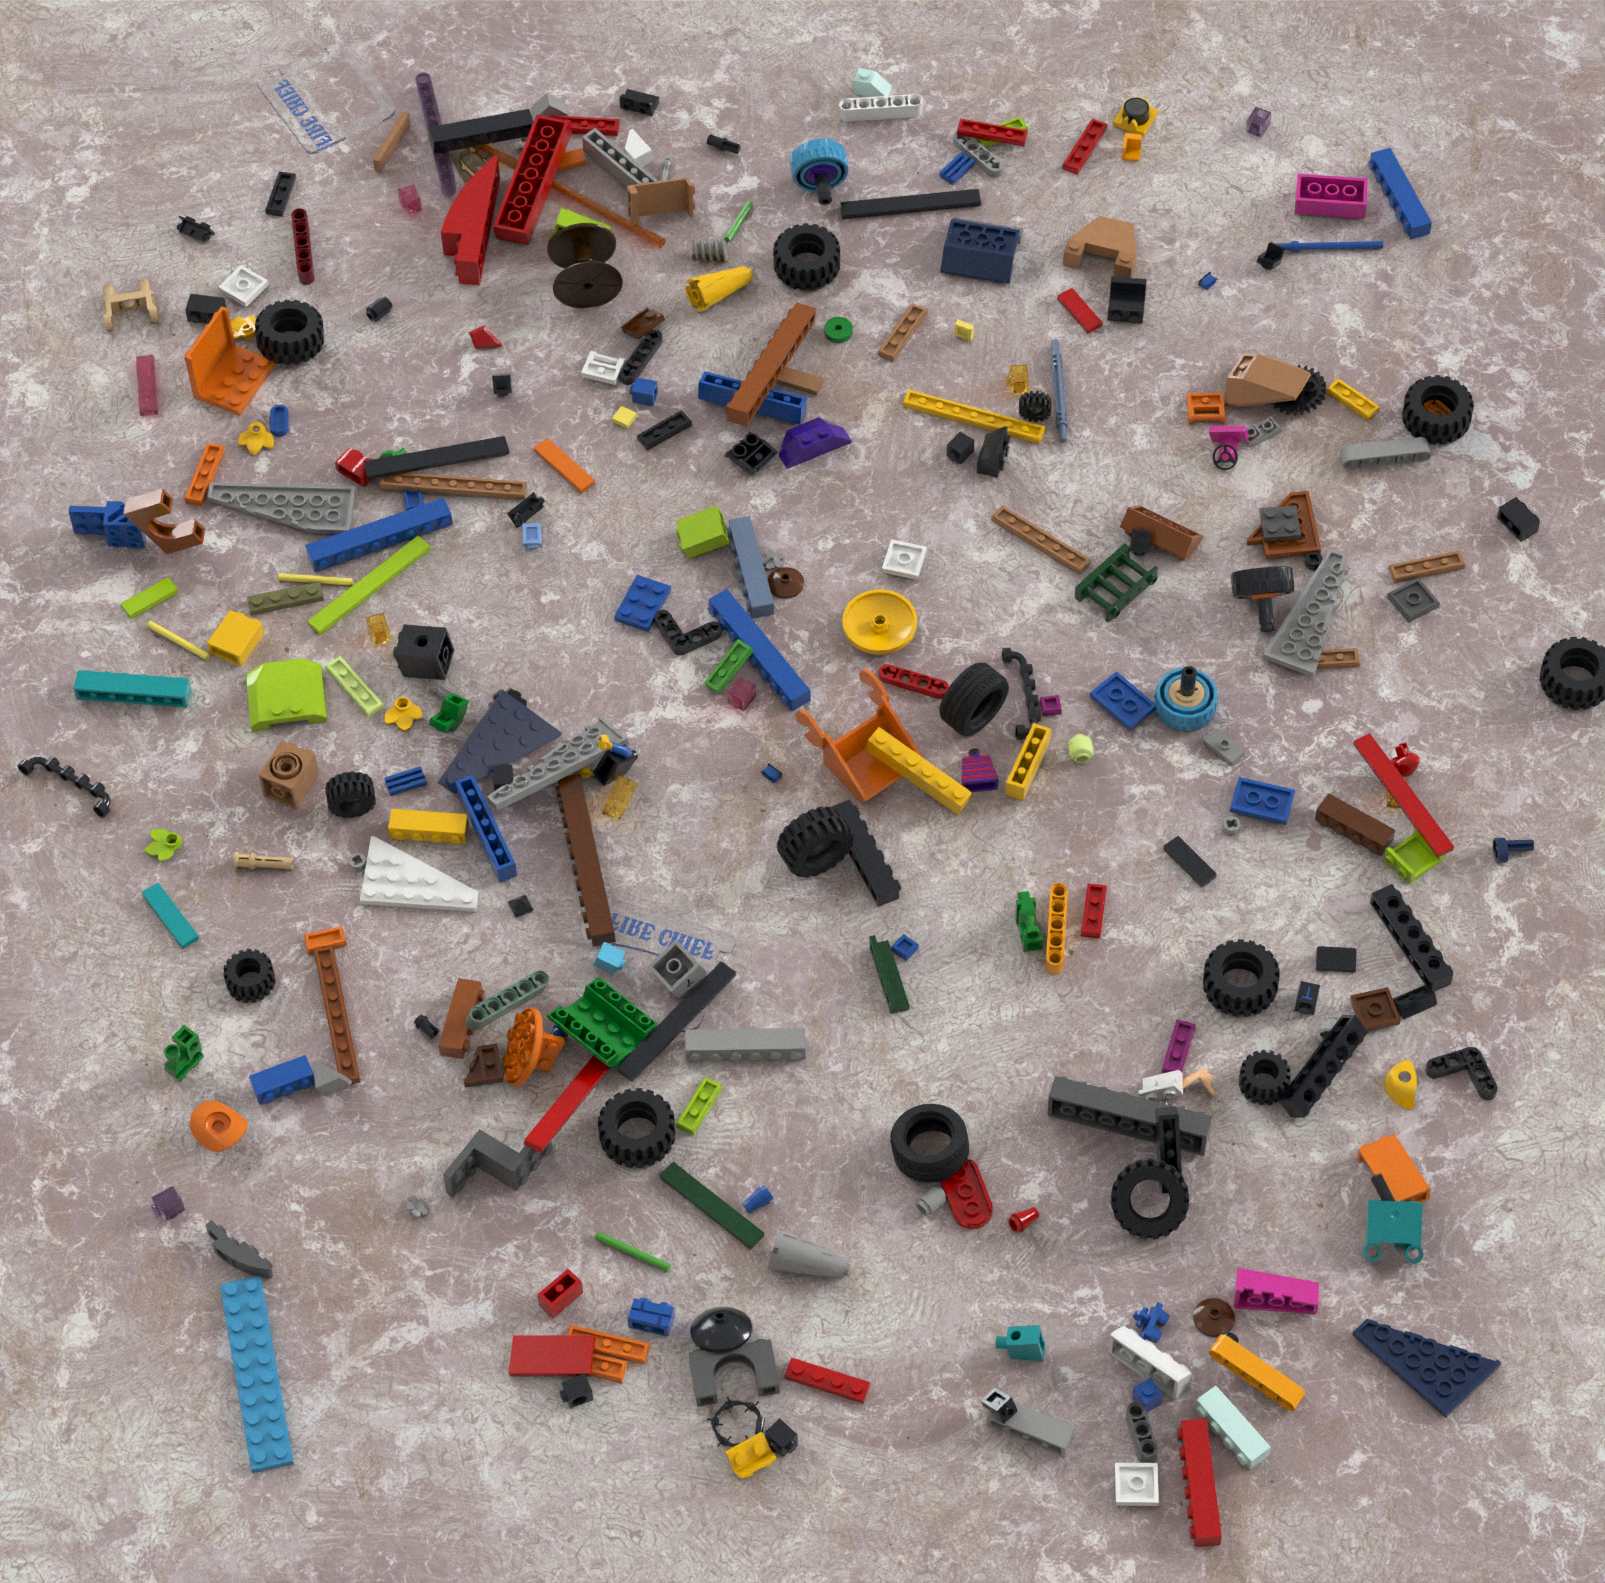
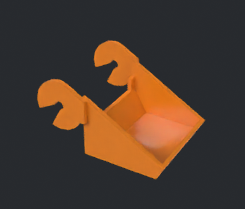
M868 669L861 670L859 678L860 681L868 686L871 685L874 689L867 695L875 704L879 705L876 708V715L833 742V739L828 736L827 732L822 733L809 713L804 710L796 712V721L810 729V731L804 734L806 739L813 746L820 747L823 750V762L862 804L903 777L865 750L868 739L878 727L922 757L889 704V695L875 674Z

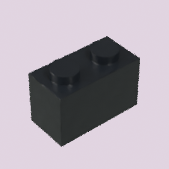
M190 294L185 309L187 321L209 324L214 313L218 312L221 306L227 308L225 298Z
M1517 497L1499 507L1497 519L1520 542L1538 532L1540 524L1538 516L1533 514L1526 504Z

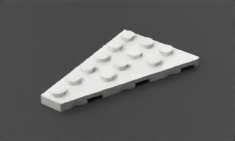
M371 836L360 897L361 904L466 912L477 911L478 891L392 845Z

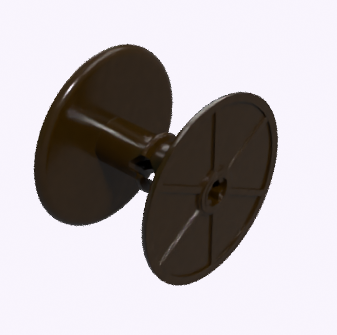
M578 223L562 228L550 238L547 244V254L554 264L564 269L557 275L553 283L554 296L562 304L580 309L598 307L613 300L621 291L623 285L621 274L615 267L605 263L616 250V238L609 229L594 223Z

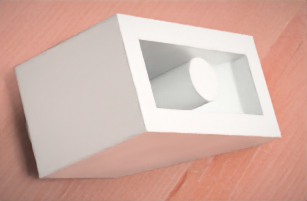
M631 129L628 134L625 153L643 167L652 162V150Z

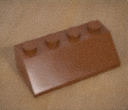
M1140 505L1128 507L1120 525V528L1125 530L1124 533L1132 536L1133 528L1151 530L1150 543L1157 545L1156 548L1166 552L1168 550L1172 552V556L1181 560L1190 557L1204 537Z

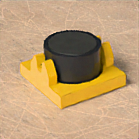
M1141 96L1131 99L1127 98L1113 120V126L1144 137L1157 117L1159 110L1150 107L1148 99L1144 100Z

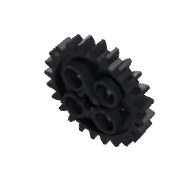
M1306 365L1303 369L1310 372L1311 376L1297 399L1271 404H1274L1275 409L1280 408V412L1286 410L1287 415L1293 412L1294 416H1296L1297 412L1303 415L1305 410L1310 413V408L1316 410L1317 405H1322V400H1325L1326 382L1324 377L1320 376L1319 371L1314 373V368L1308 370Z

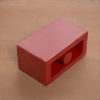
M569 1269L565 1270L537 1294L539 1306L553 1319L583 1293L582 1281Z

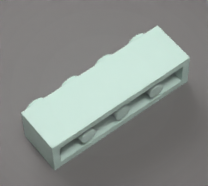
M1214 1386L1196 1400L1195 1411L1201 1419L1206 1418L1211 1431L1223 1439L1226 1448L1233 1450L1238 1461L1243 1466L1246 1465L1251 1470L1269 1456L1270 1445L1217 1386Z

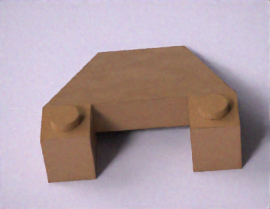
M1102 216L1097 217L1068 239L1063 254V265L1080 269L1087 252L1116 259L1114 277L1132 278L1136 269L1137 256L1133 224Z

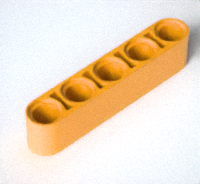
M1055 883L1050 889L1045 967L1047 972L1053 975L1061 973L1064 962L1068 889L1063 883Z
M1219 1335L1208 1352L1218 1363L1289 1411H1294L1305 1395L1302 1387L1226 1335Z

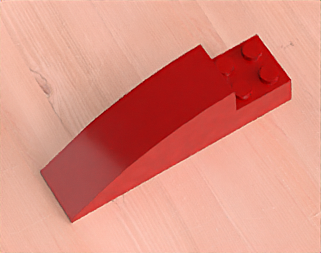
M496 155L471 177L459 192L450 207L441 230L443 254L454 256V265H457L455 275L458 276L459 284L480 285L501 179L498 156Z

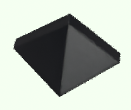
M526 895L508 901V905L515 918L533 911Z

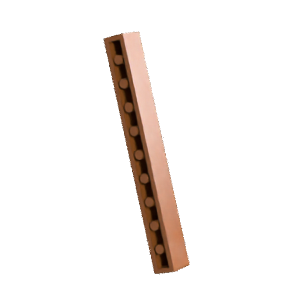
M796 302L794 307L789 309L786 319L782 320L780 328L776 329L774 337L768 341L767 348L762 350L759 360L755 361L753 369L748 371L745 381L741 382L739 390L734 392L731 402L727 403L725 408L727 421L745 427L748 426L814 325L816 308Z

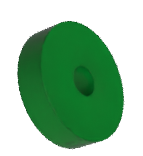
M833 317L825 323L824 334L833 343H844L852 337L853 326L847 318Z

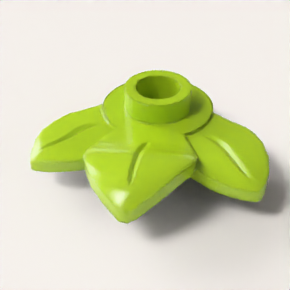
M166 829L151 830L150 835L154 841L144 851L151 856L158 855L159 861L168 860L173 856L174 851L182 846V838L177 833H169Z

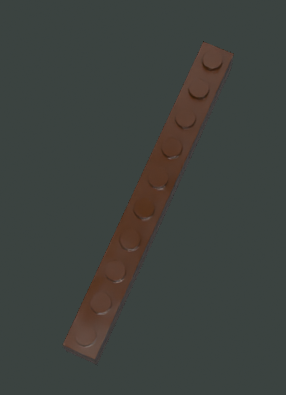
M580 774L566 776L558 780L559 786H555L557 798H562V801L559 802L561 813L565 812V817H562L564 829L568 828L569 831L565 833L567 844L572 845V848L569 849L570 859H575V864H572L574 876L578 875L579 880H575L577 892H582V896H579L581 908L585 907L586 911L582 912L584 924L588 923L589 928H585L587 939H592L593 947L603 945L604 942L613 943L616 942L581 776Z

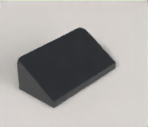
M1318 946L1316 950V970L1356 972L1357 949Z
M1426 985L1393 998L1396 1009L1403 1019L1437 1005L1435 992Z

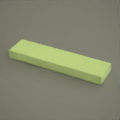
M341 656L325 665L326 670L368 717L384 708V704Z

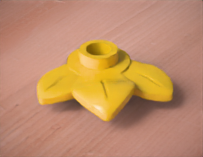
M249 315L245 319L236 317L230 320L234 339L243 337L249 340L256 336V318Z
M253 422L249 425L248 430L240 434L238 445H247L250 454L255 456L262 447L273 449L274 439L272 434L266 431L262 423ZM255 428L260 429L258 432L253 431Z
M407 697L397 698L393 707L385 713V723H396L403 731H407L412 727L413 719L422 718L420 707L412 705V702Z

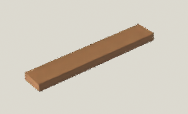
M1003 505L991 517V521L1079 575L1091 564L1090 558Z

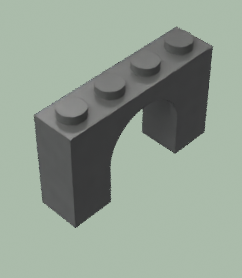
M758 1339L755 1342L745 1343L741 1347L728 1352H709L703 1349L689 1352V1363L697 1407L718 1403L714 1378L722 1366L731 1362L743 1363L752 1369L756 1377L759 1397L780 1393L771 1339Z

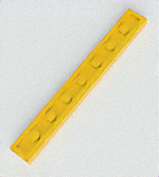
M909 389L903 401V407L989 431L1008 427L1007 435L1040 444L1045 432V427Z

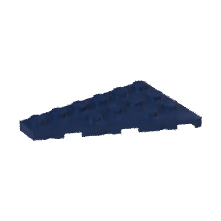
M501 690L437 783L453 794L457 792L455 781L473 775L477 781L492 773L493 765L509 764L560 737L562 732L504 690Z
M1366 1319L1352 1334L1445 1418L1501 1366V1362L1497 1359L1494 1361L1481 1357V1354L1470 1353L1453 1345L1446 1346L1437 1343L1434 1339H1426L1421 1335L1408 1331L1402 1332L1391 1328L1389 1325L1379 1324L1377 1321Z

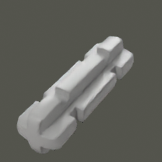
M433 681L429 686L430 691L435 694L438 693L437 695L442 699L454 693L445 686H440L441 684L437 681Z

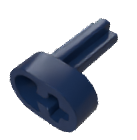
M1505 837L1493 839V853L1496 863H1507L1509 851L1534 850V840L1532 839L1506 840Z

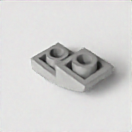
M1269 416L1258 425L1254 422L1246 428L1249 435L1246 442L1250 447L1274 437L1282 432L1274 418Z

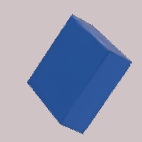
M903 934L894 943L891 950L907 961L919 948V944Z

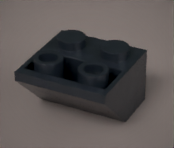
M1002 427L986 434L977 461L978 474L998 478L1000 471L1004 470V457H1008L1010 446H1008L1010 441V435H1007L1008 427Z

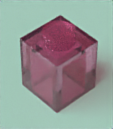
M742 677L728 691V703L733 708L745 711L756 697V685Z

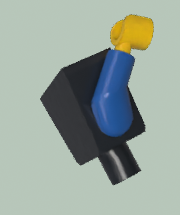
M601 735L602 741L597 740L599 748L601 750L609 748V750L605 752L594 770H590L589 765L580 769L579 772L582 778L592 776V778L598 779L603 786H606L624 776L638 759V754L625 744L610 743L607 735Z

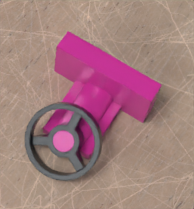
M1245 425L1209 426V435L1212 442H1220V446L1214 450L1212 456L1215 466L1221 470L1233 468L1238 461L1239 441H1248L1249 435ZM1219 449L1218 460L1216 461L1215 454ZM1230 461L1234 463L1229 468H1223L1218 465L1220 462L1227 463Z

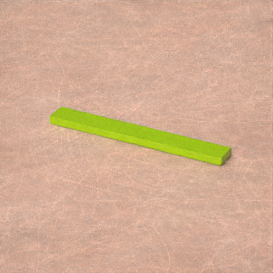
M416 536L307 621L308 625L319 635L323 634L430 551V545L421 537Z

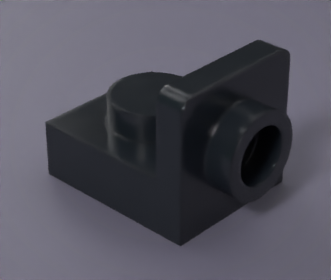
M1132 529L1130 551H1134V555L1144 556L1145 553H1149L1151 530Z
M996 1387L981 1400L983 1407L995 1413L1003 1424L1018 1411L1012 1397Z

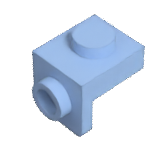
M541 523L522 524L523 546L527 547V549H538V546H542Z

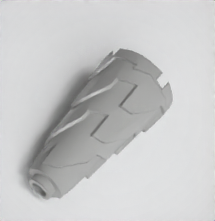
M779 1229L768 1269L801 1275L809 1274L819 1277L843 1278V1275L848 1276L851 1264H848L845 1258L833 1254L830 1250L816 1246L811 1241Z

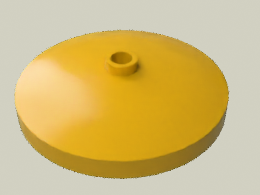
M870 590L857 595L846 606L842 618L843 632L847 640L863 652L874 655L890 654L903 649L911 642L917 630V614L911 602L901 594L890 590Z

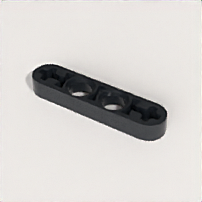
M659 330L648 332L620 370V381L623 384H633L636 377H639L663 342L662 333ZM647 348L650 352L642 353L641 350ZM634 361L641 362V364L638 366H635L632 363Z

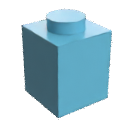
M604 942L593 966L615 975L617 969L621 971L626 961L623 959L625 951Z

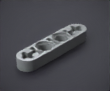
M957 131L954 133L953 144L959 150L968 155L970 159L973 158L975 163L990 176L999 177L1002 175L1003 163L974 138L957 135ZM969 147L977 148L974 151L968 150ZM985 156L988 160L983 161L979 158Z

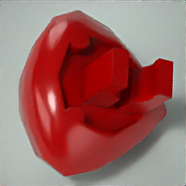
M1406 742L1400 743L1399 746L1395 747L1397 757L1391 758L1390 761L1402 777H1408L1417 769L1420 757L1415 753H1410Z

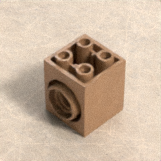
M281 740L259 774L263 796L297 810L318 778L319 771L315 754L312 751L304 750L293 743Z

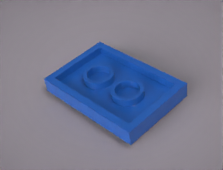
M637 575L618 608L614 620L649 632L655 621L656 612L661 610L671 592V586Z
M1117 671L1090 692V698L1129 731L1156 710L1155 703Z
M1239 777L1230 812L1286 825L1295 790Z

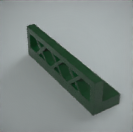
M875 935L869 936V949L890 1014L909 1010L910 1005L889 941L877 943Z

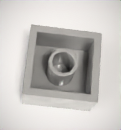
M677 940L647 966L678 1000L707 974L705 969Z

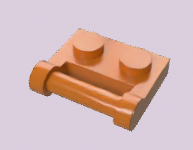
M1223 392L1187 393L1188 423H1194V421H1219V423H1224ZM1218 411L1219 414H1194V412Z

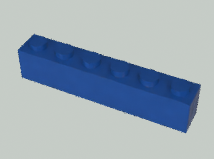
M1391 148L1372 152L1368 161L1369 169L1374 172L1377 183H1380L1383 194L1389 199L1390 207L1394 208L1398 221H1401L1404 232L1408 234L1410 239L1429 235L1432 222Z
M704 371L699 380L698 399L726 406L728 402H731L734 392L739 390L742 381ZM771 389L756 414L800 425L806 415L807 397Z
M470 775L455 781L457 795L466 814H468L472 827L498 881L502 882L517 876L514 859L474 776Z

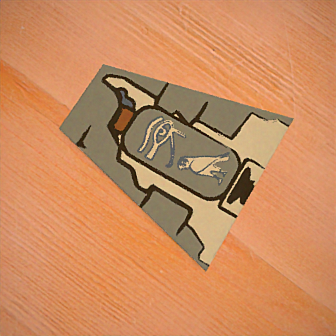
M479 146L448 151L465 184L494 156ZM498 158L500 172L511 166V164Z

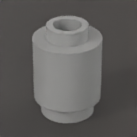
M932 1186L918 1199L916 1207L924 1216L933 1214L946 1202V1194L940 1187Z

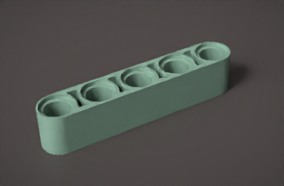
M541 970L535 971L474 1006L465 1019L467 1028L473 1031L479 1030L544 992L549 982L548 974Z

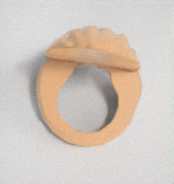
M1207 1068L1192 1073L1183 1079V1089L1200 1079L1210 1095H1216L1210 1085L1213 1075L1207 1074Z

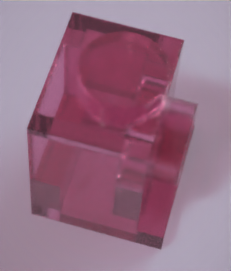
M414 184L398 189L399 202L402 204L403 209H407L408 214L422 211L421 200Z

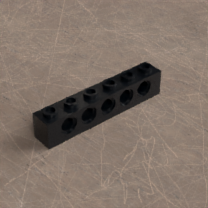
M1393 884L1373 892L1370 900L1371 906L1424 985L1434 992L1450 985L1453 977L1451 966L1445 963L1440 950H1436L1431 937L1424 932L1421 922L1413 916L1412 909L1403 901L1401 892L1396 890Z
M1342 1015L1278 1099L1290 1117L1304 1118L1310 1113V1109L1321 1098L1325 1089L1331 1085L1336 1074L1342 1070V1066L1352 1057L1357 1046L1363 1042L1368 1031L1356 1015Z

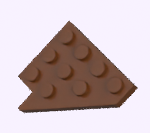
M1309 491L1290 492L1277 506H1296L1301 532L1300 540L1264 542L1261 525L1247 539V546L1263 544L1265 559L1304 556L1309 552L1321 554Z

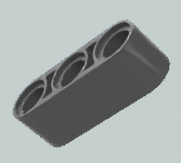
M1132 1402L1127 1406L1126 1423L1140 1463H1154L1157 1458L1158 1446L1146 1409L1142 1403ZM1136 1412L1139 1413L1140 1416L1134 1417L1131 1415V1413ZM1143 1431L1146 1433V1435L1141 1436L1138 1435L1137 1432ZM1150 1450L1152 1454L1147 1455L1143 1451Z

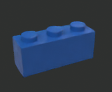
M306 1055L249 1076L259 1105L270 1103L276 1098L288 1096L295 1091L307 1089L315 1084L314 1074Z

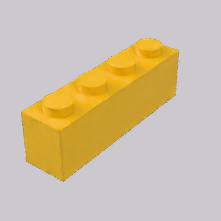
M1033 723L1006 782L1007 796L1024 801L1050 744V728Z
M391 809L388 825L389 837L395 840L405 839L416 842L432 841L434 843L466 844L469 820L468 814Z

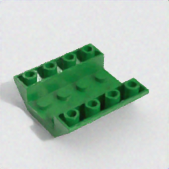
M599 976L586 985L583 996L565 1009L560 1005L547 1014L548 1019L605 1065L613 1068L622 1063L658 1024Z

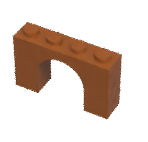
M163 488L126 499L124 515L166 554L203 544L205 528L197 520L193 519L179 524H166L155 519L171 513L173 498Z

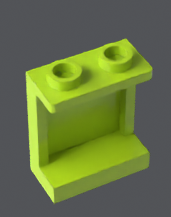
M1414 828L1413 835L1393 849L1390 847L1385 849L1384 860L1388 866H1392L1397 871L1400 878L1411 884L1444 861L1445 855L1437 858Z

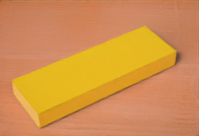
M1339 378L1326 389V393L1367 421L1380 411V406Z

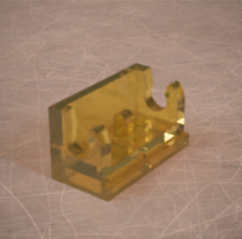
M619 775L607 798L602 814L620 819L621 815H624L638 783Z

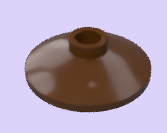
M782 567L774 570L769 575L768 584L774 596L786 599L797 596L803 590L804 578L796 569Z
M1217 1298L1203 1300L1196 1306L1193 1320L1196 1328L1201 1333L1211 1337H1219V1335H1225L1232 1329L1235 1322V1314L1227 1302ZM1211 1313H1217L1218 1316H1212Z

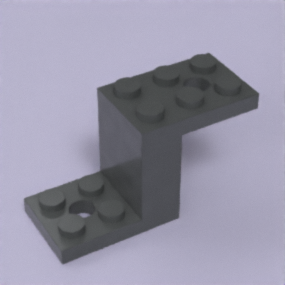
M479 1129L443 1174L446 1192L452 1197L457 1192H461L467 1179L473 1177L476 1173L477 1167L517 1191L520 1186L526 1184L530 1173L537 1170L542 1158L549 1155L552 1150V1142L547 1145L542 1153L527 1146H524L518 1153Z

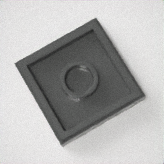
M1419 578L1389 592L1387 595L1388 599L1408 623L1440 606L1439 601Z

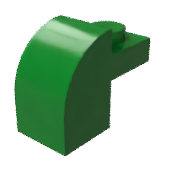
M454 693L443 699L440 712L430 718L429 725L441 732L448 730L451 732L456 731L464 719L469 700Z

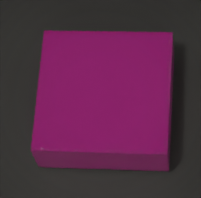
M1059 695L1040 697L1043 716L1062 714Z

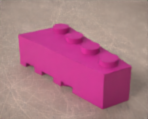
M1237 1268L1234 1285L1235 1309L1317 1314L1319 1302L1318 1282Z

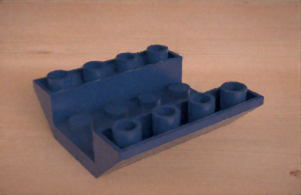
M952 218L944 244L940 273L1010 284L1013 261L1017 245L1020 244L1023 228Z

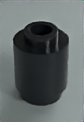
M387 297L378 298L366 308L367 317L371 321L378 322L391 311L393 307L391 301Z

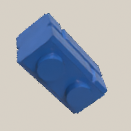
M634 1298L628 1316V1328L669 1336L675 1317L674 1307L666 1302L657 1304L647 1298H640V1300Z

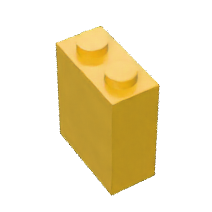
M229 610L207 642L209 653L242 667L263 637V625L257 619H251L240 612Z

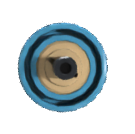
M1192 666L1168 672L1159 680L1156 686L1154 697L1156 714L1166 726L1177 731L1191 732L1205 727L1214 718L1218 705V690L1214 681L1207 674Z

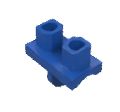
M1157 1302L1156 1306L1151 1307L1150 1310L1143 1307L1142 1311L1134 1312L1133 1318L1137 1321L1136 1326L1141 1328L1139 1337L1142 1339H1147L1154 1343L1160 1340L1162 1331L1154 1327L1155 1323L1163 1327L1170 1317L1169 1314L1162 1310L1163 1304Z

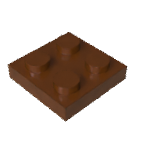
M1389 987L1350 996V1002L1355 1015L1367 1031L1400 1024L1401 1019Z

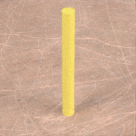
M279 573L278 576L279 581L320 582V584L352 586L353 584L352 578Z
M152 621L147 623V627L204 660L210 658L209 653Z

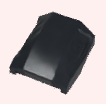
M749 432L743 440H740L738 444L733 446L732 450L730 449L726 452L725 457L731 459L749 474L754 475L778 451L755 433Z

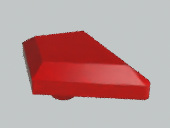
M485 325L468 332L475 349L502 346L500 341Z

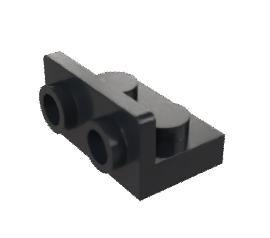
M627 89L625 94L620 95V108L653 116L660 102L658 96Z

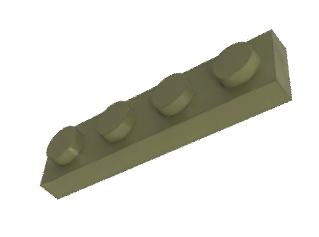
M320 582L247 596L251 615L324 601Z

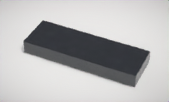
M279 171L265 209L266 214L283 217L296 180V174Z
M681 410L638 434L637 440L648 451L692 426V421Z
M1179 836L1164 845L1163 850L1201 887L1216 878L1217 873Z

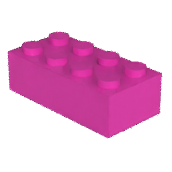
M1298 174L1295 214L1365 219L1368 178Z

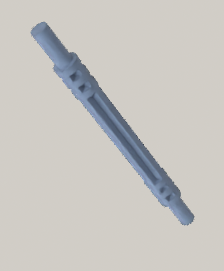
M1057 339L1051 341V364L1056 425L1059 429L1060 442L1065 443L1067 441V415L1062 356L1059 353V342Z

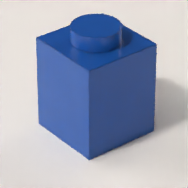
M636 377L635 383L631 384L630 387L633 403L654 406L658 394L657 381Z
M1149 1378L1133 1387L1132 1399L1134 1402L1142 1403L1146 1412H1149L1161 1405L1163 1394L1152 1378Z

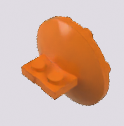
M528 1007L521 1014L517 1013L513 1028L508 1030L507 1039L509 1041L506 1055L502 1059V1067H505L504 1080H507L512 1086L520 1087L528 1080L534 1069L550 1072L557 1055L565 1044L564 1037L543 1033L542 1017L538 1009Z

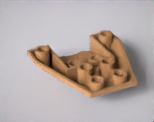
M1242 353L1227 377L1225 406L1247 407L1296 400L1310 378L1311 373L1271 355Z

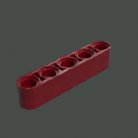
M297 208L291 214L296 264L300 283L308 285L313 283L315 279L309 222L306 210Z

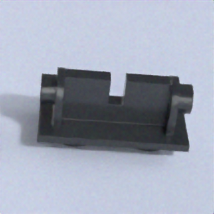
M179 216L182 222L177 225V230L180 233L191 237L192 232L195 231L192 237L203 242L209 241L210 233L215 234L210 229V225L204 222L199 224L189 216H186V218Z
M533 492L507 514L516 528H518L544 507L543 503L545 500L541 496L537 497L535 492Z

